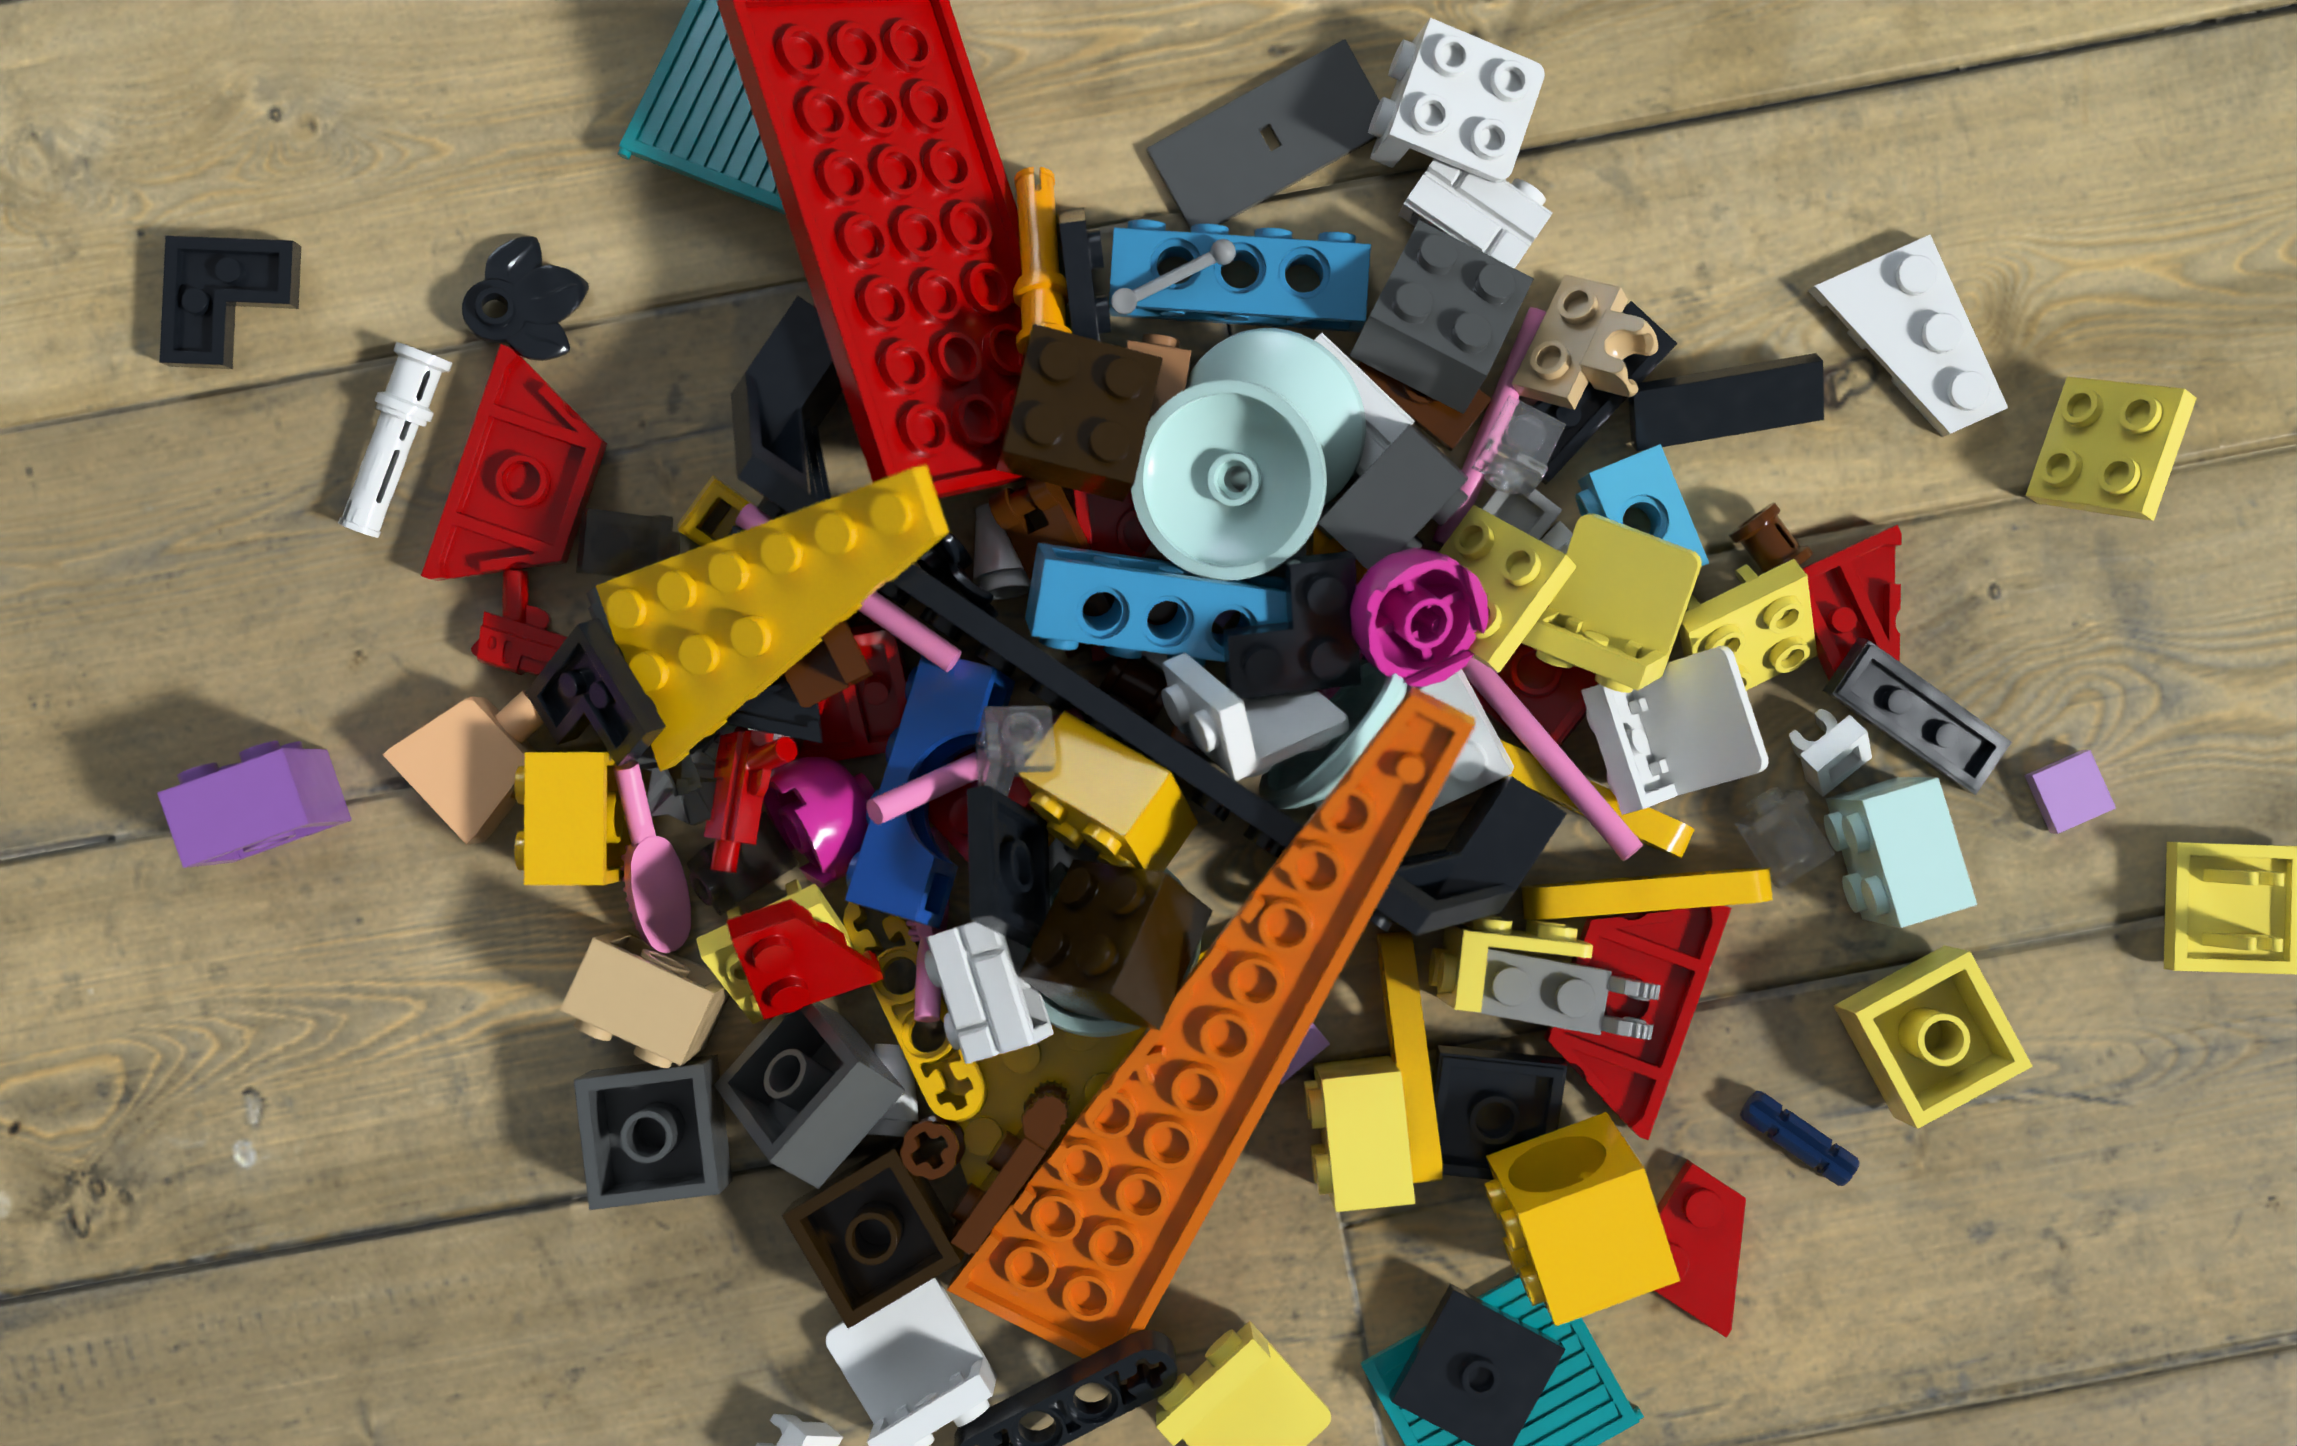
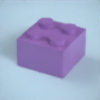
M271 741L239 752L242 763H234L218 767L217 763H209L188 769L177 774L180 785L157 793L183 868L234 863L352 821L328 750L304 749L301 741L281 746L279 741Z

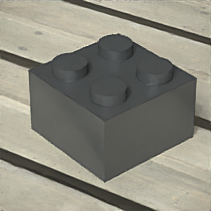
M1419 220L1349 356L1464 414L1487 377L1534 278Z
M1409 425L1318 523L1347 551H1350L1368 570L1387 555L1412 548L1420 549L1424 542L1416 534L1432 518L1438 525L1442 526L1468 499V495L1461 489L1468 480V476L1414 425Z
M820 1001L804 1006L795 1012L775 1016L714 1084L716 1090L769 1162L818 1189L906 1091L850 1022Z
M718 1054L693 1057L681 1066L672 1062L669 1069L645 1063L591 1070L574 1079L589 1210L717 1195L733 1181L723 1098L714 1087V1084L720 1078Z

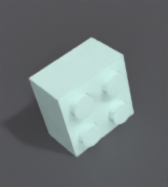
M1896 777L1826 798L1830 814L1824 816L1825 831L1833 849L1837 852L1842 851L1849 874L1842 878L1844 893L1851 909L1855 913L1860 912L1863 920L1902 928L1977 905L1938 777Z

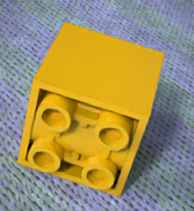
M1607 1112L1486 1156L1494 1180L1484 1183V1188L1497 1220H1501L1506 1233V1237H1503L1502 1240L1512 1268L1516 1275H1520L1531 1305L1535 1306L1543 1303L1555 1327L1680 1281L1645 1169Z

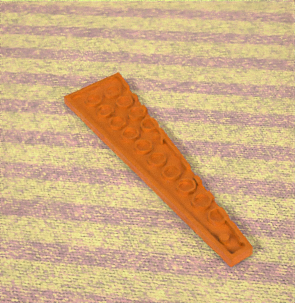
M1412 686L1180 984L1160 1031L1150 1028L1145 1029L1015 1196L975 1254L971 1253L955 1273L947 1291L1082 1359L1132 1333L1145 1329L1475 727V717Z

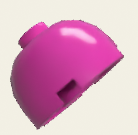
M1418 548L1392 553L1371 566L1356 586L1350 606L1352 636L1368 662L1389 678L1395 673L1402 677L1407 685L1416 687L1443 682L1465 667L1474 655L1468 649L1475 640L1476 635L1474 633L1477 630L1483 634L1485 633L1488 624L1487 595L1475 574L1445 554Z
M799 757L771 770L769 787L763 797L764 805L786 850L790 852L796 848L798 852L804 854L809 860V863L801 866L799 869L812 884L824 888L847 875L851 859L862 847L868 827L866 804L875 790L864 774L859 773L852 776L841 763L827 757Z

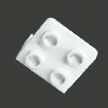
M1430 18L1414 40L1409 42L1403 39L1395 53L1388 76L1397 79L1391 99L1382 97L1371 120L1368 133L1376 136L1377 139L1370 159L1393 168L1411 148L1491 182L1501 183L1513 171L1545 77L1544 69L1538 62Z
M1718 646L1668 662L1663 677L1639 691L1633 689L1630 693L1618 692L1600 684L1581 690L1587 707V721L1591 730L1596 735L1607 768L1608 785L1616 796L1622 815L1645 809L1682 794L1764 771L1768 766V756L1734 653L1726 646Z
M1186 653L1162 662L1168 688L1162 690V700L1171 721L1234 781L1245 777L1262 775L1276 763L1302 752L1321 749L1331 739L1343 735L1349 730L1346 713L1317 690L1240 699Z
M937 1277L849 1329L844 1321L832 1327L826 1336L827 1348L874 1424L867 1440L869 1446H929L935 1440L932 1433L951 1421H954L957 1427L966 1425L990 1407L987 1399L993 1396L997 1375Z

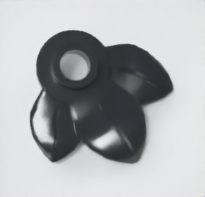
M532 236L519 237L501 245L488 257L485 279L473 285L463 299V319L469 331L477 338L490 343L507 342L523 358L538 361L558 358L570 352L568 338L559 323L580 307L588 293L589 285L585 279L567 268L555 265L542 266V253L538 239ZM498 300L504 303L508 310L503 316L492 318L487 316L482 309L487 302Z
M950 531L916 560L926 573L940 582L946 578L972 604L993 618L999 615L990 604L994 599L993 594L975 585L964 571L972 564V559L964 546Z

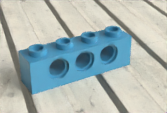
M1145 219L1128 221L1127 228L1114 227L1109 292L1110 316L1361 332L1366 322L1371 244L1356 243V236L1353 234L1324 232L1318 234V241L1292 239L1293 233L1286 229L1259 228L1255 230L1254 237L1229 235V228L1218 224H1195L1191 226V232L1165 231L1166 224L1163 222ZM1220 239H1227L1234 244L1236 255L1233 261L1247 262L1254 268L1257 279L1250 286L1234 288L1228 285L1222 277L1221 270L1225 265L1215 263L1193 274L1186 282L1173 284L1137 302L1135 310L1130 314H1119L1114 310L1111 302L1114 292L1118 289L1129 288L1133 290L1159 277L1157 269L1165 259L1177 256L1189 262L1211 251L1213 243ZM1295 265H1307L1318 274L1320 285L1310 292H1298L1289 286L1285 273Z
M1038 543L1025 620L1031 635L1039 637L1041 644L1051 648L1075 650L1078 648L1079 643L1102 645L1106 653L1129 659L1141 658L1143 651L1168 654V660L1186 653L1203 667L1206 664V660L1225 662L1223 633L1219 634L1211 631L1213 621L1220 613L1227 610L1240 611V620L1235 628L1288 622L1286 582L1283 577L1262 574L1240 580H1215L1190 573L1170 561ZM1098 592H1108L1114 595V603L1105 614L1089 616L1082 612L1085 601L1091 595ZM1163 601H1172L1178 604L1177 612L1169 622L1162 625H1153L1147 622L1148 614L1156 604Z

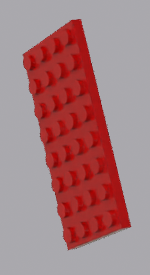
M717 0L872 482H877L912 468L927 465L937 498L939 499L1027 480V477L996 470L1023 355L1017 351L1016 336L1022 330L1021 308L1014 302L1013 287L1018 278L1022 276L1018 210L950 1Z

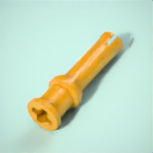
M1034 167L1022 169L1014 177L1017 191L1022 276L1018 278L1013 287L1014 302L1021 308L1022 330L1016 336L1017 351L1021 355L1024 354L1033 324L1072 334V331L1066 326L1065 305L1069 302L1066 278L1059 271L1054 197L1055 176L1051 170L1040 167V184L1036 185V187Z

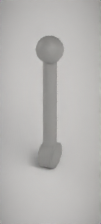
M1227 239L1217 240L1213 243L1211 251L1133 290L1129 288L1118 289L1114 292L1111 301L1114 310L1119 314H1130L1135 310L1137 302L1215 263L1220 265L1229 264L1235 258V246Z

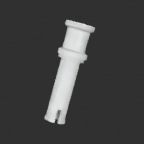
M396 342L393 350L398 355L386 391L378 392L376 395V409L380 410L381 413L360 465V470L344 513L338 524L376 538L380 536L381 526L397 483L400 480L419 425L426 427L427 421L431 422L434 415L429 406L442 372H450L453 364L400 342Z

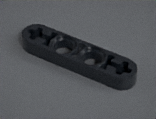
M1141 1330L1132 1333L991 1406L973 1421L957 1428L954 1434V1446H1063L1163 1395L1171 1389L1177 1380L1178 1370L1176 1349L1173 1342L1165 1334L1155 1330ZM1145 1358L1150 1364L1159 1363V1366L1150 1369L1145 1363L1137 1365V1361ZM1127 1379V1384L1122 1385L1121 1381ZM1087 1383L1102 1384L1110 1391L1105 1398L1096 1402H1086L1075 1395L1076 1390ZM1034 1411L1047 1413L1054 1418L1053 1424L1042 1430L1025 1428L1020 1423V1420L1026 1414ZM1002 1429H1007L1008 1432L1002 1435Z

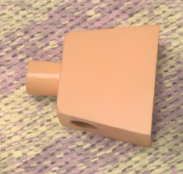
M524 689L501 711L484 697H468L389 748L383 754L466 845L484 843L493 834L517 802L514 786L515 774L518 766L524 765V752H537L526 739L544 722Z

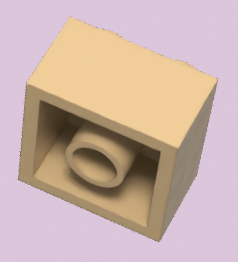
M620 929L592 939L560 1011L577 1018L574 1027L579 1031L603 1041H610L612 1036L615 1035L636 1045L633 1053L638 1058L652 1065L669 1069L672 1062L681 1066L706 1049L730 994L709 968L674 952L662 953L655 951L641 937Z

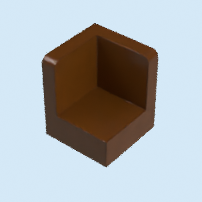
M846 620L836 624L821 637L822 641L784 673L800 706L809 708L873 676Z

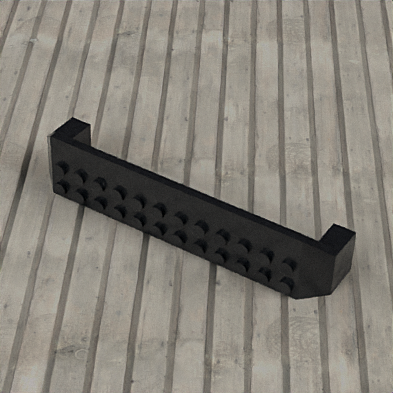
M798 295L731 393L737 478L764 496L757 508L773 519L832 498L818 427L843 390L816 307ZM913 563L894 580L885 582L878 588L904 607L910 598L914 597L927 606L920 618L958 642L965 632L981 643L974 654L1008 677H1011L1014 671L1019 668L1034 678L1035 681L1029 688V691L1062 713L1071 703L1089 715L1085 723L1119 742L1122 739L1126 740L1144 752L1143 756L1171 771L1174 778L1178 775L1197 789L1190 799L1224 822L1230 812L1236 814L1250 824L1243 835L1276 858L1280 857L1284 849L1289 846L1303 828L1302 825L1234 781L1231 777ZM1505 776L1488 784L1445 849L1402 858L1369 920L1386 932L1396 922L1411 933L1419 935L1501 913L1568 813L1513 776Z

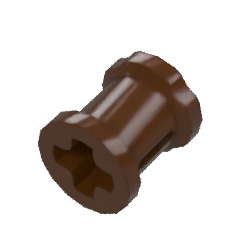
M1774 502L1757 512L1729 534L1734 543L1741 542L1763 573L1792 559H1795L1801 565L1814 553L1808 545H1799L1778 517L1780 509Z
M1118 657L1098 689L1107 695L1112 693L1141 712L1144 720L1152 724L1164 706L1162 690L1168 688L1164 674L1141 659Z
M938 1115L922 1119L904 1135V1143L900 1150L904 1166L912 1175L925 1177L929 1180L945 1176L962 1160L966 1151L964 1131L956 1121L945 1120ZM924 1131H926L931 1139L942 1135L946 1140L948 1146L940 1153L943 1162L936 1155L925 1158L921 1153L920 1147L927 1141Z

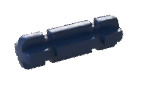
M1755 1091L1748 1098L1740 1112L1742 1120L1762 1133L1768 1131V1138L1812 1168L1817 1166V1172L1837 1186H1844L1852 1179L1860 1163L1856 1156L1836 1143L1832 1145V1139L1788 1109L1782 1111L1783 1105L1766 1093Z

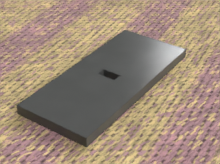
M1343 39L1149 146L1147 153L1190 230L1191 226L1195 224L1221 225L1377 139L1376 136L1369 134L1368 131L1380 100L1346 39ZM1267 127H1270L1280 147L1272 151L1260 132Z

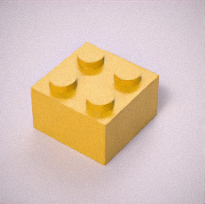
M1063 711L1018 774L1032 794L1029 804L1049 820L1046 829L1070 848L1077 850L1083 843L1100 853L1097 859L1103 864L1164 872L1198 823L1171 771L1066 711Z
M524 752V765L518 766L514 785L516 801L519 805H524V831L517 833L514 845L515 865L518 870H524V885H607L622 881L624 872L621 870V867L624 865V861L621 859V856L626 853L625 846L630 845L631 841L613 771L616 763L609 752Z

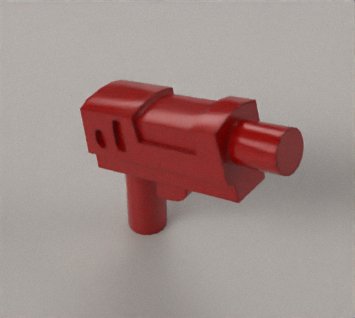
M505 570L503 571L502 616L484 611L479 639L471 647V652L483 664L519 675L528 673L538 676L566 640L567 636L548 631L547 628L551 624L549 613L541 608L528 605L529 572Z
M737 726L732 733L720 735L713 778H717L711 818L710 821L706 820L704 837L715 839L710 870L736 873L741 843L756 845L763 797L769 787L771 770L795 760L797 756V745L791 738L783 736L773 740L774 734L749 730Z

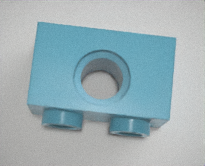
M1661 444L1590 472L1578 480L1582 491L1576 493V502L1581 516L1595 513L1623 524L1625 511L1631 507L1638 508L1645 512L1650 520V535L1696 552L1701 558V567L1709 564Z

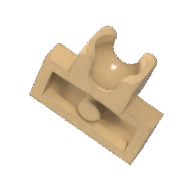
M1565 274L1511 384L1519 396L1573 410L1576 409L1588 382L1592 384L1594 389L1631 397L1638 392V386L1634 380L1628 379L1627 368L1622 360L1633 354L1645 356L1655 354L1658 351L1657 336L1652 327L1643 318L1622 313L1628 299L1621 287Z

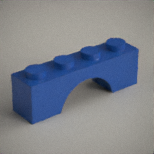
M921 655L919 665L912 669L906 682L905 698L907 703L900 725L894 729L887 742L886 761L888 764L880 789L876 790L870 799L949 764L954 758L969 749L997 742L1015 681L992 666L960 658L954 667L946 673ZM929 802L880 825L875 824L866 811L868 827L861 850L853 856L848 866L846 876L848 891L845 900L875 911L939 929L958 866L941 851L933 837L929 823Z

